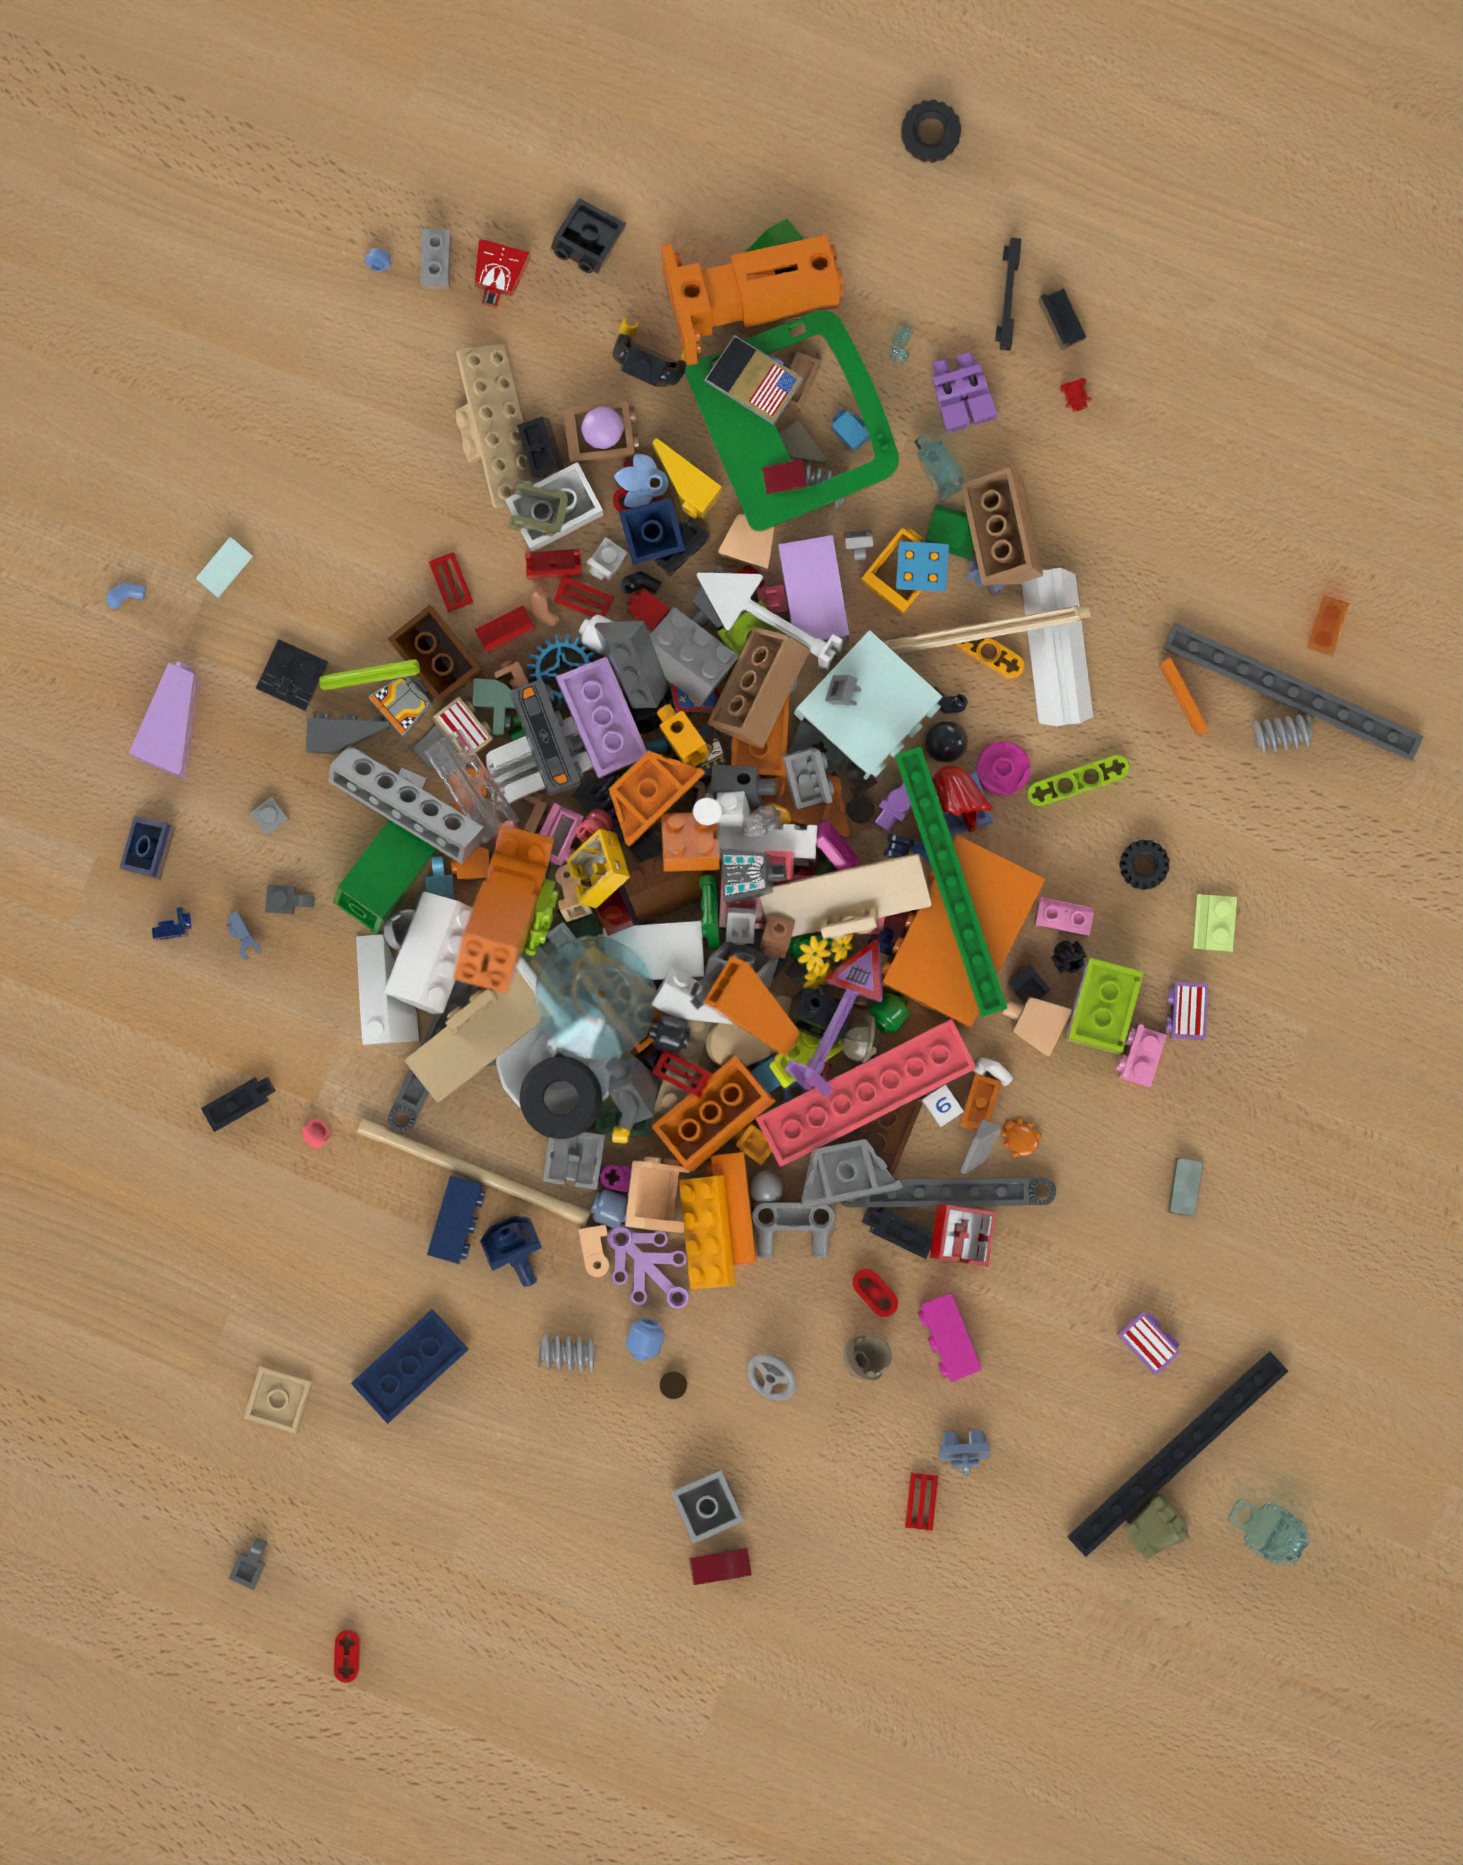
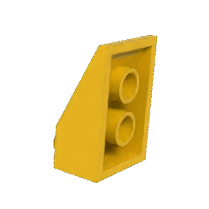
M655 438L653 441L654 452L683 507L682 511L694 520L697 517L703 520L721 497L722 486Z

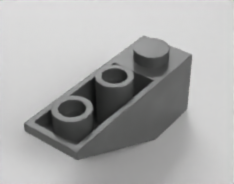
M314 714V718H307L306 751L316 754H337L344 751L349 745H357L391 729V723L385 721V717L369 716V721L358 720L356 715H342L341 719H331L330 714Z

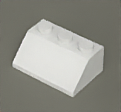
M578 462L532 485L550 491L552 489L562 490L567 494L568 502L561 531L553 536H544V532L522 528L520 532L532 553L604 516L603 510ZM516 494L505 499L512 515H519L552 524L556 508L555 502Z

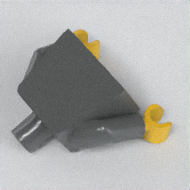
M613 1057L606 1063V1069L610 1072L608 1092L622 1113L620 1126H614L613 1142L625 1144L628 1141L630 1129H632L634 1123L654 1116L658 1078L636 1057L627 1058L623 1061L618 1057Z

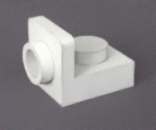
M605 537L593 556L588 559L587 565L590 567L588 571L599 580L605 577L610 581L628 555V552Z
M728 907L726 942H732L736 945L753 944L756 909Z

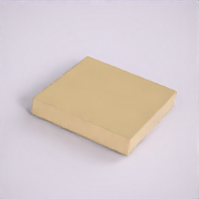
M260 1365L244 1419L297 1434L313 1381Z

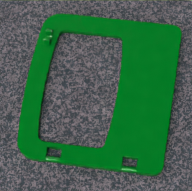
M813 311L801 316L799 319L744 340L768 356L813 336H822L832 350L845 375L863 417L875 456L869 463L816 485H807V488L766 494L762 468L792 460L775 424L772 425L705 382V378L713 368L711 362L718 360L725 349L698 359L697 364L688 365L685 369L688 384L750 528L756 532L768 530L883 482L893 476L898 469L899 454L875 387L842 321L831 311ZM804 324L807 332L792 338L789 330Z

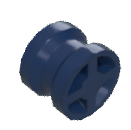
M889 834L887 839L889 845L884 850L883 856L892 859L909 856V850L913 847L915 841L906 837Z

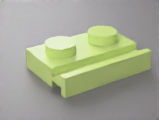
M1197 894L1193 949L1233 952L1237 897Z

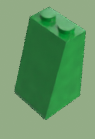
M388 820L337 887L333 903L371 931L378 934L384 926L387 916L397 908L435 855L437 849L393 821Z

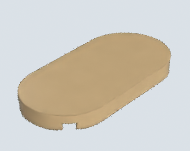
M773 995L788 1016L792 998ZM714 1022L711 1026L713 1028L708 1033L706 1039L709 1057L721 1067L735 1055L747 1066L777 1053L734 1024Z

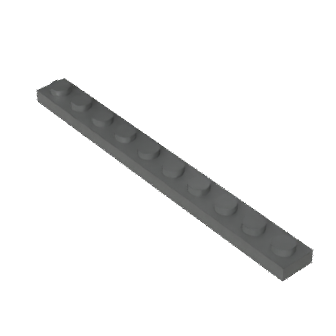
M1174 623L1163 647L1164 650L1306 715L1309 714V716L1407 761H1413L1424 737Z

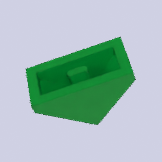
M785 219L765 230L745 252L804 239L789 220Z

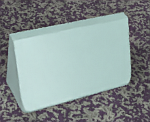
M230 537L199 573L196 580L219 598L253 556Z

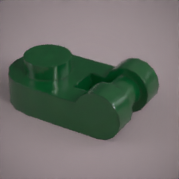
M560 908L557 909V912L581 944L593 945L598 942V934H601V927L593 914L584 916L577 923L574 920L566 922Z

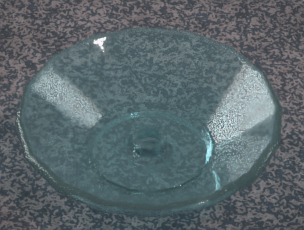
M583 936L563 943L545 959L536 980L535 1006L544 1030L561 1048L581 1058L608 1060L630 1052L647 1035L656 1014V1007L651 1005L656 995V988L648 967L631 948L609 937ZM598 990H602L605 993L604 999L598 996Z

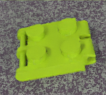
M549 879L544 881L535 906L534 918L525 950L528 955L536 954L539 943L545 944L548 929H550L554 916V913H552L553 907L556 905L559 891L554 890L556 882L549 881Z

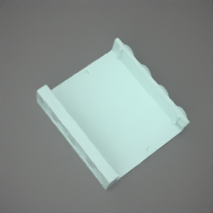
M869 630L805 698L793 714L801 721L806 718L866 773L863 778L867 780L871 774L877 777L887 766L883 761L889 755L894 758L905 745L901 742L908 735L913 738L923 727L920 722L925 716L931 718L940 709L941 706L937 703L942 696ZM833 675H851L858 679L856 685L860 686L861 692H853L851 698L857 702L855 706L832 705L825 701Z

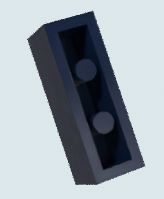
M454 1176L449 1177L427 1255L460 1264L461 1259H467L471 1244L466 1243L469 1233L474 1234L478 1218L474 1217L476 1207H482L486 1191H482V1184Z

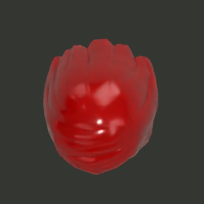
M945 766L934 774L932 781L943 814L947 811L954 815L962 814L968 831L970 833L976 831L978 811L980 809L991 811L993 807L987 801L974 779L965 770L956 766Z

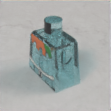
M928 433L919 436L914 441L919 449L917 453L919 465L938 497L943 501L962 489L961 483H964L963 473L941 440L933 442Z

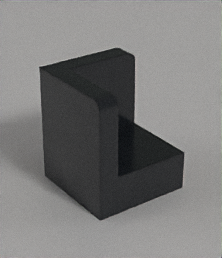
M1028 965L1007 983L1023 1003H1025L1028 996L1040 999L1051 990L1031 965Z

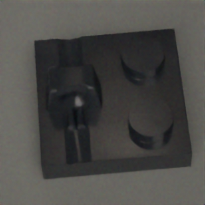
M278 639L256 689L306 712L319 685V677L323 676L329 662Z

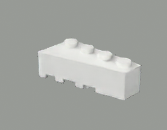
M717 823L719 862H722L721 849L765 853V850L794 852L793 866L809 867V862H815L817 825H807V829H803L794 824H783L773 827L772 824L751 823L748 833L721 834Z

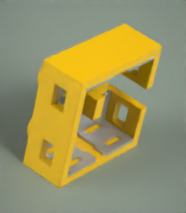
M599 829L566 860L572 878L587 882L591 880V888L579 884L574 886L579 904L597 908L630 877L617 834L611 831Z

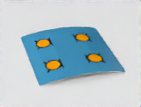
M900 541L896 589L946 592L949 545Z

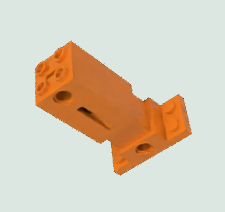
M827 235L731 255V264L701 270L699 262L682 266L679 252L674 253L672 243L661 245L662 270L687 366L697 364V353L701 352L699 340L701 337L712 335V327L743 321L744 328L806 315L813 311L839 308L840 297L844 296L842 284H844L841 268H837L835 261L837 260L836 248L834 244H829Z
M501 824L495 851L489 865L487 879L481 885L463 932L453 979L508 993L527 941L528 933H530L535 906L546 878L554 838Z

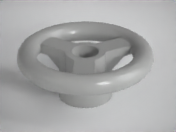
M762 1354L753 1357L749 1361L747 1377L752 1387L759 1394L774 1401H784L793 1396L796 1390V1378L790 1367L783 1360L772 1355ZM755 1367L763 1374L764 1386L755 1375ZM777 1383L788 1384L785 1392H772L773 1386L777 1385Z

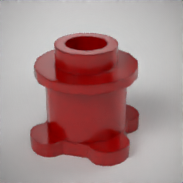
M1086 378L1060 385V392H1064L1067 401L1065 407L1072 408L1073 412L1088 408L1087 403L1092 401L1086 392Z

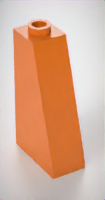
M731 956L703 1004L772 1051L787 1056L796 1044V1039L800 1035L799 1030L747 962Z

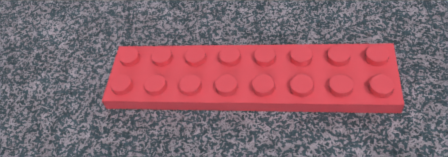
M951 1019L828 1081L827 1083L833 1088L828 1098L814 1088L755 1119L779 1166L782 1167L977 1067Z

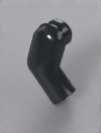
M638 571L625 576L621 580L620 587L626 594L642 588L656 594L662 582L642 571Z
M937 686L934 687L942 696L937 703L941 706L939 709L941 712L960 713L965 710L968 704L966 696L963 694L945 696Z

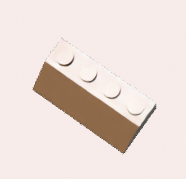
M1012 467L961 483L982 584H1021L1042 577L1043 571L1022 476Z
M754 627L707 724L744 743L763 748L810 650L790 636Z

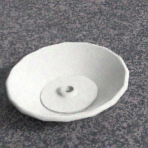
M565 996L567 1002L561 1008L565 1013L568 1012L574 1021L592 1009L599 1017V1020L596 1021V1026L556 1054L562 1053L564 1057L579 1060L594 1072L601 1086L603 1102L609 1096L610 1072L606 1069V1063L613 1057H618L621 1060L622 1051L615 1028L595 1006L578 997ZM552 1015L496 1058V1066L502 1086L518 1107H520L521 1085L527 1073L539 1062L555 1057L546 1048L548 1041L560 1032V1029L554 1023L556 1020ZM566 1081L553 1082L544 1093L545 1106L549 1111L558 1115L571 1112L578 1101L576 1089Z

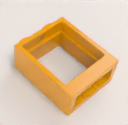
M901 528L861 578V583L902 615L906 613L923 590H913L905 600L876 577L875 574L899 546L900 541L920 542L922 540V537L910 528L908 531Z

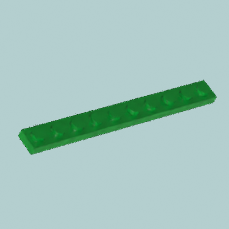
M920 746L896 754L895 759L980 1017L1006 1010L1008 1008L922 748Z

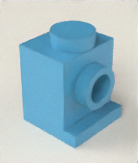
M843 408L832 418L834 423L831 425V430L852 453L870 438L868 431L863 428L865 423L858 414L851 415L849 411Z

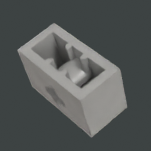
M422 229L420 282L422 289L450 290V230Z

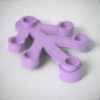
M624 1224L609 1230L607 1241L609 1246L615 1250V1271L612 1273V1280L615 1284L623 1285L628 1280V1273L625 1270L626 1252L634 1259V1291L631 1293V1300L634 1304L642 1305L647 1300L645 1272L667 1294V1302L671 1307L680 1309L688 1303L689 1295L687 1291L682 1287H675L654 1265L673 1264L676 1267H681L687 1261L686 1254L680 1250L673 1253L641 1252L635 1245L653 1243L657 1247H663L668 1242V1236L664 1231L633 1233L632 1229L625 1227ZM620 1232L626 1235L624 1243L616 1241V1235ZM661 1233L665 1236L664 1243L657 1244L655 1242L656 1234ZM677 1253L684 1256V1261L681 1264H676L673 1260L674 1255ZM619 1271L625 1274L623 1282L615 1280V1274ZM637 1291H641L644 1294V1300L641 1302L634 1300V1294ZM676 1292H680L683 1295V1300L680 1303H676L672 1299L673 1294Z

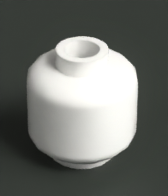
M595 615L591 620L587 618L584 620L579 633L582 634V645H587L588 649L604 655L605 653L594 625L596 623L613 621L601 615Z

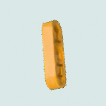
M982 638L983 641L979 643L976 653L971 651L974 645L970 642H966L964 645L961 643L955 644L958 649L1007 679L1018 678L1024 670L1023 659L992 638ZM987 644L993 645L997 652L996 656L990 660L983 658L981 655V648ZM1001 651L1007 654L1003 657L1007 662H1011L1013 659L1017 661L1016 667L1019 668L1018 672L1013 670L1011 673H1008L1006 671L1007 666L1000 662L999 667L994 665L1000 658Z

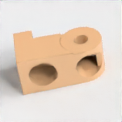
M568 864L559 867L556 871L555 879L563 891L565 899L558 901V905L566 922L592 914L591 907L579 904L574 887L576 884L585 886L584 881L571 877Z
M602 1224L580 1228L579 1235L585 1268L593 1277L604 1276L610 1265L607 1256L603 1252L601 1240L602 1236L608 1235L607 1226Z

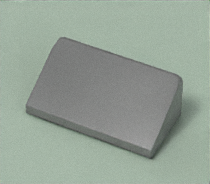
M985 1120L980 1122L960 1169L962 1174H966L986 1162L1001 1127Z

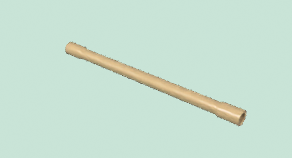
M362 1118L358 1127L357 1134L377 1142L386 1143L557 1213L563 1218L585 1226L590 1216V1211L585 1208L556 1199L392 1132L384 1126Z

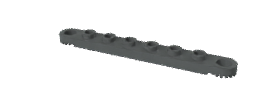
M455 980L444 1012L435 1014L421 1046L447 1027L445 1022L449 1020L447 1017L449 1013L459 1006L463 1009L471 1003L469 998L478 991L480 986ZM409 1069L388 1115L390 1128L398 1133H405L413 1128L429 1095L428 1090L411 1069ZM404 1111L409 1115L410 1120L407 1126L400 1127L395 1123L394 1116L397 1112Z
M1047 1178L895 1179L902 1183L903 1188L900 1190L860 1197L852 1202L840 1201V1203L846 1207L937 1206V1204L952 1206H1029L1051 1203L1055 1199L1057 1191L1054 1183ZM1042 1183L1050 1188V1195L1044 1200L1037 1198L1035 1195L1036 1186Z

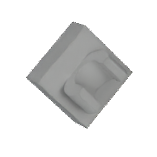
M871 530L844 533L846 549L854 548L855 560H866L865 547H873Z

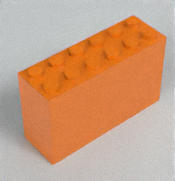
M956 835L952 842L996 975H998L1045 879ZM932 871L928 878L933 881L930 889H928L932 904L930 907L919 909L917 914L911 912L904 926V929L908 930L905 938L899 936L891 952L896 956L892 963L886 962L881 972V978L884 979L882 986L900 993L904 997L970 1029L979 1011Z

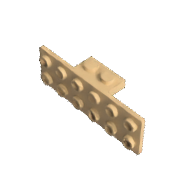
M504 344L459 349L456 351L468 401V404L455 410L457 415L456 423L460 428L463 440L462 448L468 463L478 462L482 459L493 507H508L505 499L515 495L518 480L531 481L532 485L538 483L537 477L532 476L517 427L518 424L523 423V418Z
M919 854L773 885L772 894L760 897L766 921L768 916L772 915L795 923L791 937L821 930L823 939L831 937L833 940L841 939L852 932H858L859 934L868 933L877 927L879 917L930 907L932 904Z
M535 959L530 960L527 964L559 1006H563L567 1002L565 996ZM518 971L513 976L508 993L496 990L490 991L489 989L485 992L482 989L477 991L469 998L471 1003L462 1009L459 1006L448 1014L449 1020L445 1022L447 1027L405 1059V1063L437 1103L444 1100L551 1015Z

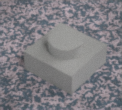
M272 797L250 813L266 835H269L289 820Z

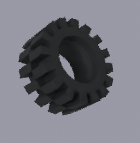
M1143 839L1133 842L1124 850L1119 862L1120 873L1124 877V881L1132 885L1133 888L1141 890L1152 889L1159 885L1167 877L1170 869V860L1166 850L1159 843L1153 842V840ZM1147 854L1154 859L1155 869L1151 874L1141 875L1135 870L1134 861L1137 856Z

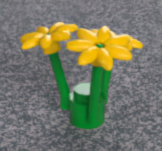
M812 933L791 937L788 950L791 951L790 955L808 971V974L805 975V979L808 981L803 985V988L816 990L819 984H826L825 978L833 971L829 969V963L824 964L821 958L831 955V952L824 948L827 944L832 945L831 951L836 952L835 962H838L841 958L843 961L847 960V950L853 949V945L849 943L853 933H848L845 937L836 940L830 938L823 939V936Z

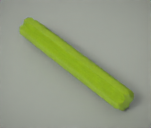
M414 659L326 674L319 677V683L322 690H329L416 675L420 673L419 662Z

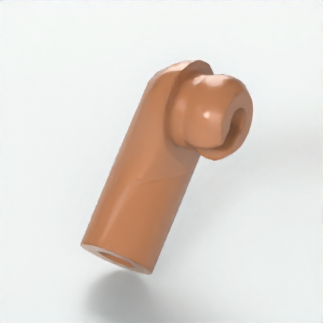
M539 588L531 595L533 614L545 624L554 628L560 617L548 609L547 600L550 597L549 592L544 588Z

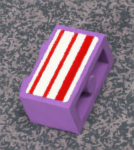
M1173 983V988H1168L1167 1004L1172 1005V1016L1167 1015L1166 1032H1171L1170 1038L1205 1039L1208 984Z
M1140 1312L1117 1335L1154 1375H1157L1181 1353L1177 1349L1180 1344L1169 1332L1164 1335L1158 1329L1161 1324L1150 1312L1147 1315L1144 1312Z

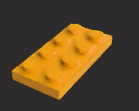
M724 1175L679 1180L683 1222H685L684 1235L690 1290L736 1285Z

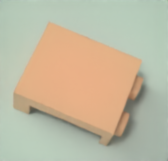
M644 1157V1162L633 1161L625 1227L684 1233L685 1222L673 1221L678 1176L680 1172L689 1173V1170L680 1166L678 1160L664 1159V1164H660L661 1158Z

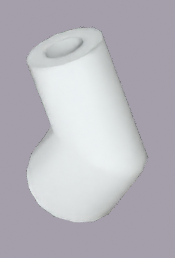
M984 1057L976 1059L975 1065L977 1068L973 1070L976 1074L984 1076L988 1071L998 1081H1001L1003 1086L1008 1085L1012 1081L1013 1076L999 1062Z

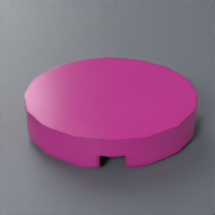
M1008 741L995 742L987 746L979 755L976 772L981 785L988 792L999 796L1012 795L1020 791L1027 783L1031 772L1030 761L1026 752L1017 744Z

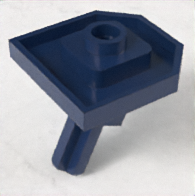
M514 1215L490 1226L481 1238L480 1243L492 1271L510 1263L511 1267H514L522 1286L528 1287L537 1282V1277L528 1260V1254L543 1247L531 1219Z

